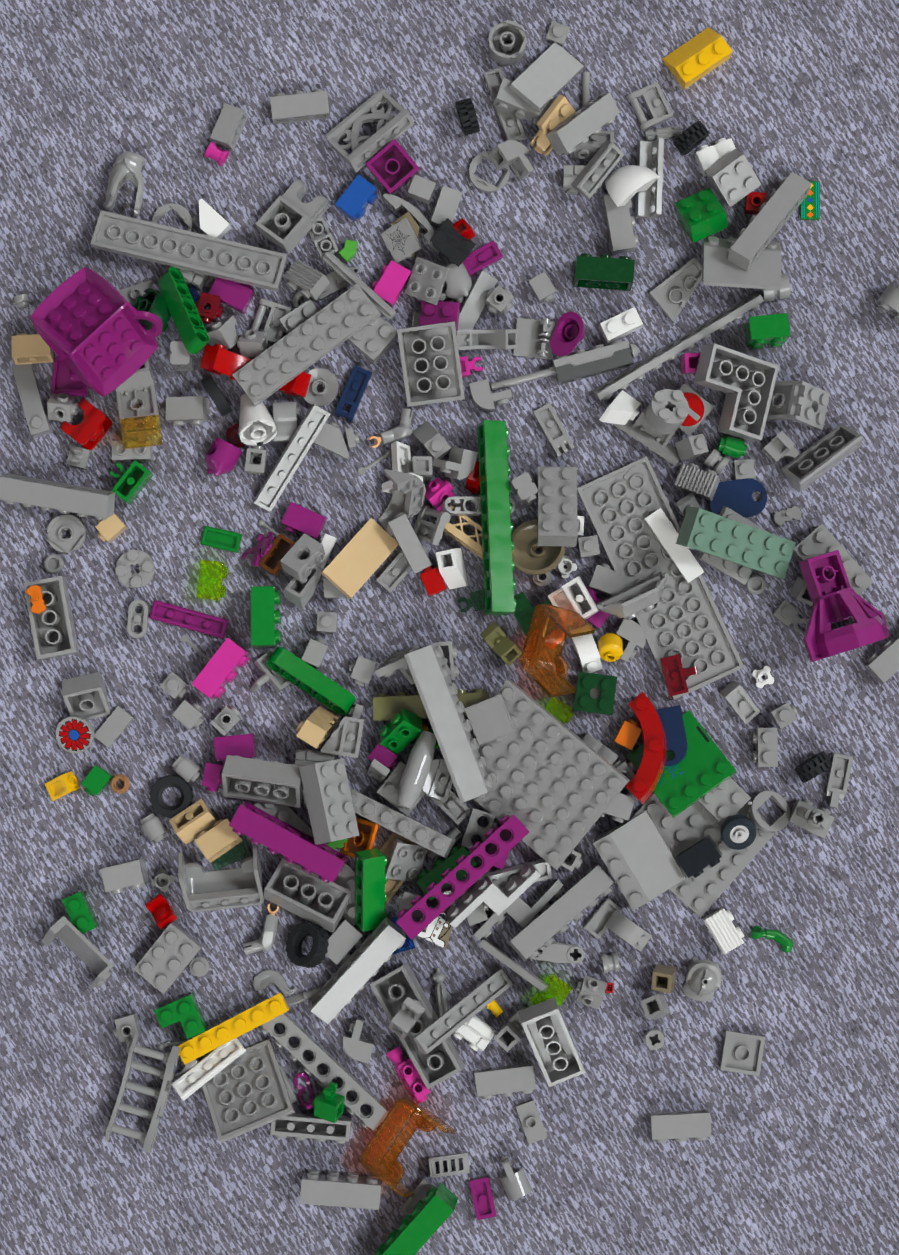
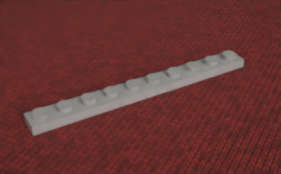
M752 293L592 390L594 396L599 400L609 399L613 392L618 389L623 390L627 388L633 380L642 379L646 372L660 368L662 366L661 363L666 360L675 359L679 352L693 348L694 343L699 340L708 339L712 332L726 328L727 323L732 320L737 321L741 319L745 312L757 309L760 306L759 304L764 302L761 294Z

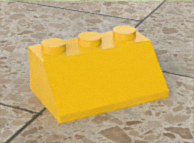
M708 27L664 57L662 61L683 90H685L730 59L733 51L720 34Z

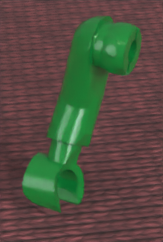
M760 926L752 928V939L765 937V939H772L779 943L783 952L788 953L792 950L793 941L781 931L763 930Z

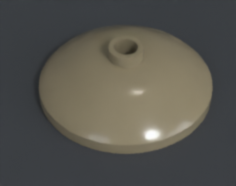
M537 519L522 523L511 535V541L514 544L512 560H514L515 567L523 573L529 575L548 573L556 568L564 557L566 547L537 546ZM537 549H542L540 554H536Z

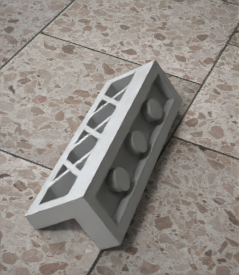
M658 138L654 142L641 140L637 142V166L641 165L651 169L659 178L647 190L636 193V218L654 219L662 214L664 139Z

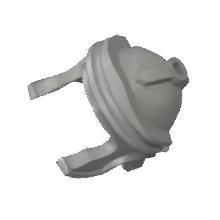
M692 957L688 966L686 981L683 985L684 994L697 1001L711 1000L714 991L721 986L722 974L719 963L706 959L697 961V957Z

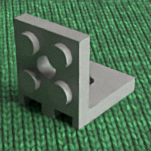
M776 381L767 420H792L816 430H823L827 404L829 402V392L804 381ZM782 396L781 403L777 405L778 398Z

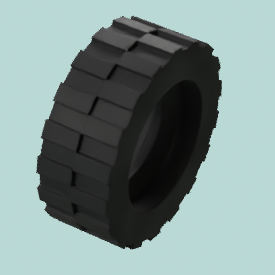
M176 775L163 776L152 785L149 793L151 807L157 814L167 818H173L191 806L194 798L190 784ZM168 787H175L181 793V800L175 806H168L162 800L163 791Z
M310 923L297 924L295 928H292L286 941V952L290 962L306 968H313L319 965L328 952L329 942L326 931L322 927ZM306 936H311L313 940L311 951L308 955H304L302 953L303 940Z

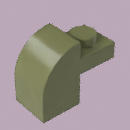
M495 622L480 634L485 643L508 667L522 655L518 647Z

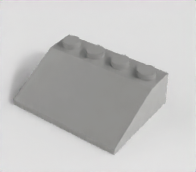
M710 236L703 239L700 258L703 285L781 290L780 243L771 241L748 271H745L727 260L729 255L728 247L732 241H737L736 238L719 239L718 237Z
M455 321L397 329L407 407L465 399Z
M647 810L597 836L593 842L632 910L650 902L686 878Z

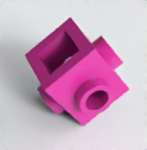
M437 477L426 487L425 498L436 510L440 511L442 510L443 501L455 496L452 492L454 488L447 480L443 482Z

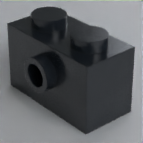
M708 835L676 855V860L688 878L692 875L696 878L704 872L703 869L708 865L713 867L721 862L722 853L711 836Z

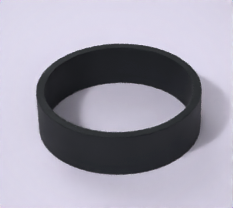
M211 375L200 380L222 417L232 412L231 407Z

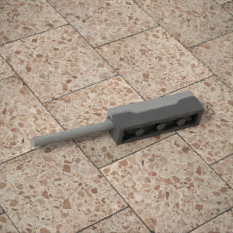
M622 339L612 341L611 345L604 346V344L592 347L593 350H577L571 356H556V360H553L552 363L553 366L549 369L490 383L491 389L494 391L556 375L558 385L626 368L633 365V358L637 357L639 349L635 344H628V340L622 341Z

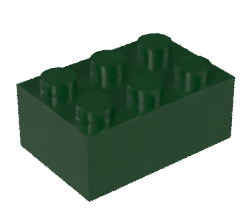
M582 253L576 257L573 287L630 291L634 279L635 260L630 259L628 256H620L618 259L611 258L610 255L592 257L591 254Z

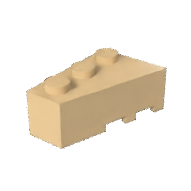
M320 705L305 722H300L296 729L298 732L296 736L314 748L320 749L340 716Z

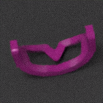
M303 1071L294 1074V1086L300 1090L297 1093L300 1104L306 1109L313 1108L314 1093L307 1073ZM298 1078H305L310 1094V1100L304 1102L301 1096L306 1088L298 1085Z

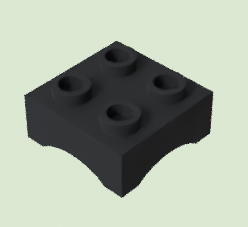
M448 218L430 239L433 247L438 251H442L448 261L456 264L458 267L470 255L469 253L476 245L472 240L461 236L454 228L453 222Z

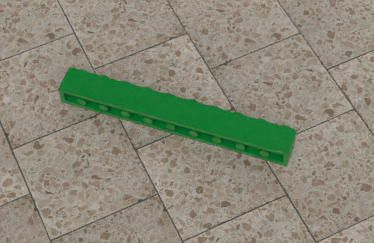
M483 420L477 425L485 613L486 615H509L515 612L516 599L514 598L515 580L513 579L515 564L514 560H512L514 544L511 541L513 524L510 522L512 505L509 502L511 485L508 481L510 466L507 459L509 456V447L507 446L508 428L506 427V421Z

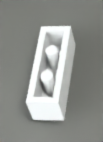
M326 533L320 539L325 555L323 560L316 564L322 570L337 538Z

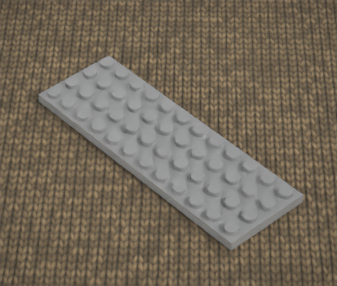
M647 456L578 487L579 497L624 590L660 573L667 572L668 574L659 602L655 603V607L651 610L644 612L642 609L636 612L637 616L635 618L644 630L646 642L664 681L665 677L660 661L661 658L680 654L683 669L697 666L698 674L685 677L689 692L672 696L673 700L744 668L702 574L687 583L644 520L661 508L678 534L680 532L678 522ZM642 463L648 468L651 476L646 481L640 474L633 475L630 478V483L623 478L632 467ZM636 476L641 477L643 480V484L639 488L632 485V479Z

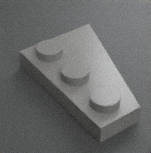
M694 257L649 293L672 323H674L702 280L700 263Z

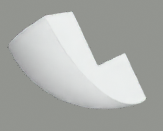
M626 165L610 173L605 179V186L611 199L617 207L625 206L637 192L647 190L659 176L645 166Z

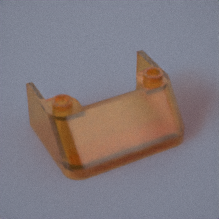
M546 603L535 607L520 661L523 669L550 698L576 692L574 686L566 679L568 665L561 657L566 638L593 634L595 629L577 611Z
M401 1098L395 1102L360 1156L361 1164L401 1197H413L414 1193L400 1183L405 1170L403 1165L396 1159L417 1128L425 1132H431L438 1127L444 1133L455 1134L456 1130L429 1110L409 1099Z

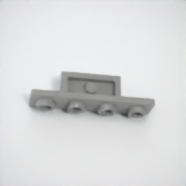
M646 409L642 411L636 422L629 420L625 425L614 424L618 429L628 433L633 439L641 442L651 451L656 452L667 462L673 465H677L680 458L677 450L668 444L674 433L660 434L655 428H651L645 419Z

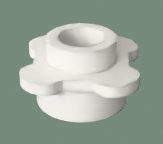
M565 555L554 569L561 573L562 578L567 579L572 571H576L577 565L572 563L569 556Z
M764 666L763 669L752 672L758 688L774 683V678L770 674V667Z

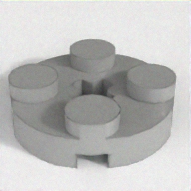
M62 515L55 517L49 523L47 537L49 544L55 550L61 553H72L83 546L87 532L80 519L73 515ZM70 529L71 537L63 539L64 534L62 531Z
M129 550L118 559L115 572L120 582L125 586L140 588L151 582L155 574V566L152 558L147 553L141 550ZM139 564L140 572L132 574L131 566Z

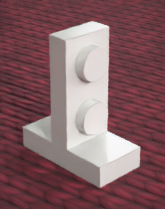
M398 441L391 443L392 470L415 475L423 482L422 476L411 473L410 446ZM389 480L382 483V491L393 494V482Z

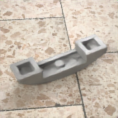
M385 193L383 200L396 213L401 209L406 213L409 211L416 223L426 232L423 236V241L437 254L439 251L433 247L430 241L435 232L425 216L404 199Z

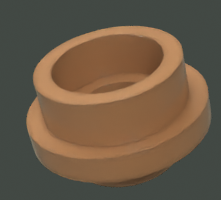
M118 774L111 779L110 787L115 793L122 794L129 789L130 781L127 776ZM119 780H122L124 783L121 788L117 786Z

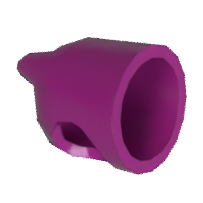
M214 437L211 447L205 455V462L208 466L207 473H214L216 477L220 474L229 473L234 469L243 451L218 437Z

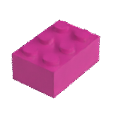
M227 637L193 681L192 685L210 699L220 698L226 691L224 686L228 682L232 683L237 677L236 671L238 668H243L247 664L250 653Z

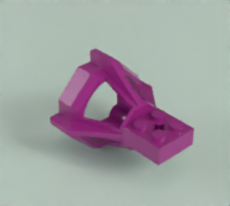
M839 550L799 562L811 601L813 602V608L803 639L811 662L889 637V631L883 614L856 594L853 590L854 588L850 586ZM850 616L855 621V623L831 630V622L837 623L849 619Z

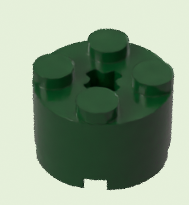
M148 288L144 290L145 294L142 297L139 295L135 299L132 306L137 311H146L158 316L163 322L162 332H164L168 327L171 313L164 296L154 289ZM138 320L146 330L152 328V324L149 321Z

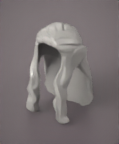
M130 151L121 153L113 164L108 179L105 201L106 208L110 212L113 210L119 189L129 180L137 189L133 217H137L140 214L144 193V179L141 174L144 158L138 153Z

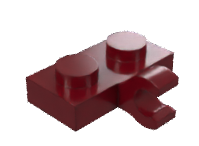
M680 654L661 658L660 661L669 697L689 692L685 677L698 674L697 666L683 669Z

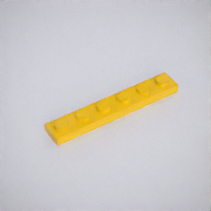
M280 992L178 1045L177 1047H180L179 1055L184 1065L289 1011L290 1009L282 993Z

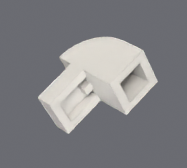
M588 626L571 632L570 636L583 672L592 673L603 669L596 643Z

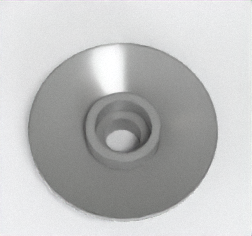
M324 368L310 370L307 374L311 375L306 397L303 398L312 405L314 403L319 407L330 404L338 394L339 385L337 378L331 371ZM319 385L324 386V390L321 392L317 391Z

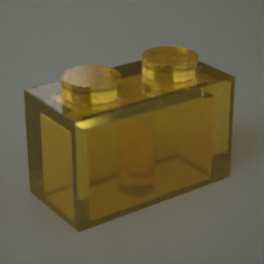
M159 415L120 419L124 449L163 445Z

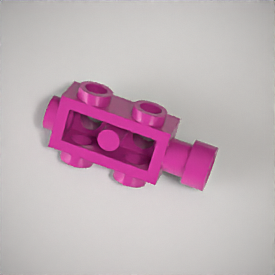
M398 1046L386 1053L389 1061L392 1060L397 1076L407 1089V1093L414 1102L416 1101L417 1104H420L428 1099L426 1095L431 1091L425 1086L410 1058L405 1060L402 1055L403 1051Z

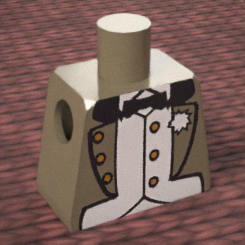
M451 905L422 930L418 936L446 949L452 926L445 915L451 908Z

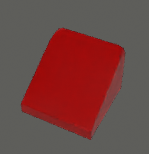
M463 218L453 224L456 231L464 238L472 239L475 237L472 228Z

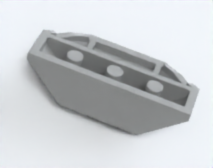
M667 572L660 573L595 605L599 611L618 618L632 619L637 616L636 612L642 609L646 612L655 607L654 604L660 600L668 574Z

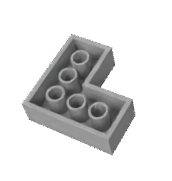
M715 343L702 345L694 383L726 393L717 431L746 441L762 440L778 374V365Z

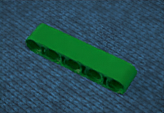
M170 267L158 280V284L186 350L191 354H197L210 339L182 273L177 268Z
M277 647L266 663L274 672L341 716H345L356 701L355 696L283 647Z

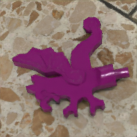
M269 531L266 537L259 533L256 536L258 544L253 548H248L240 558L243 560L247 554H252L251 564L257 567L260 557L266 556L272 547V543L269 544V542L274 540L272 536L274 533Z

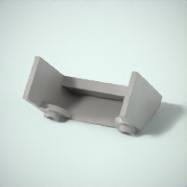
M257 844L253 845V857L245 858L241 862V868L203 872V868L196 863L185 864L183 853H178V879L186 908L189 911L203 912L257 906L264 902L262 869Z

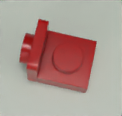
M476 461L475 467L469 474L465 488L474 494H480L478 461Z
M158 894L145 904L161 930L177 919L172 906L162 894Z

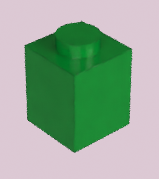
M94 765L81 785L85 787L84 791L89 795L98 796L101 795L113 776L100 766Z

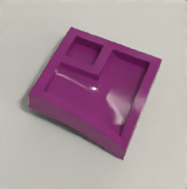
M55 356L51 395L52 393H65L71 396L87 397L89 387L70 370L59 356Z

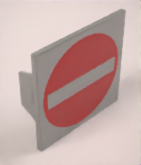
M684 383L679 390L683 392L688 402L689 412L679 428L690 436L714 407Z

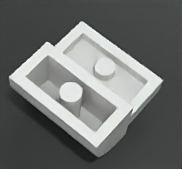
M580 576L548 595L566 630L599 611Z

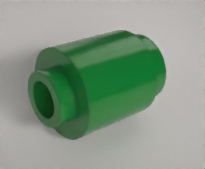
M721 436L717 450L723 455L739 459L740 456L745 455L747 445L744 444L745 440L731 436Z

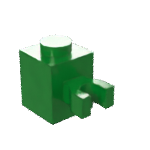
M330 1081L329 1087H325L313 1100L314 1116L336 1123L344 1113L345 1096L336 1094L337 1083Z

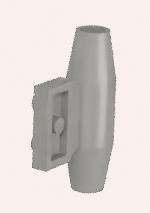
M421 732L410 752L400 780L396 805L404 809H412L421 791L426 796L446 803L453 781L445 760L433 759L436 737L431 732Z

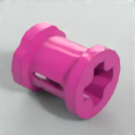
M211 142L204 156L206 158L210 157L218 162L219 166H223L230 153L217 147L216 143Z

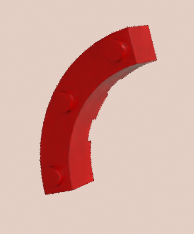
M215 343L214 346H205L200 368L217 375L224 374L230 376L229 379L236 381L232 374L253 359L225 350V346ZM303 371L279 390L288 395L306 397L311 375Z
M642 691L628 705L641 724L644 736V753L636 775L626 788L643 805L657 787V783L664 771L667 745L661 719L649 698Z

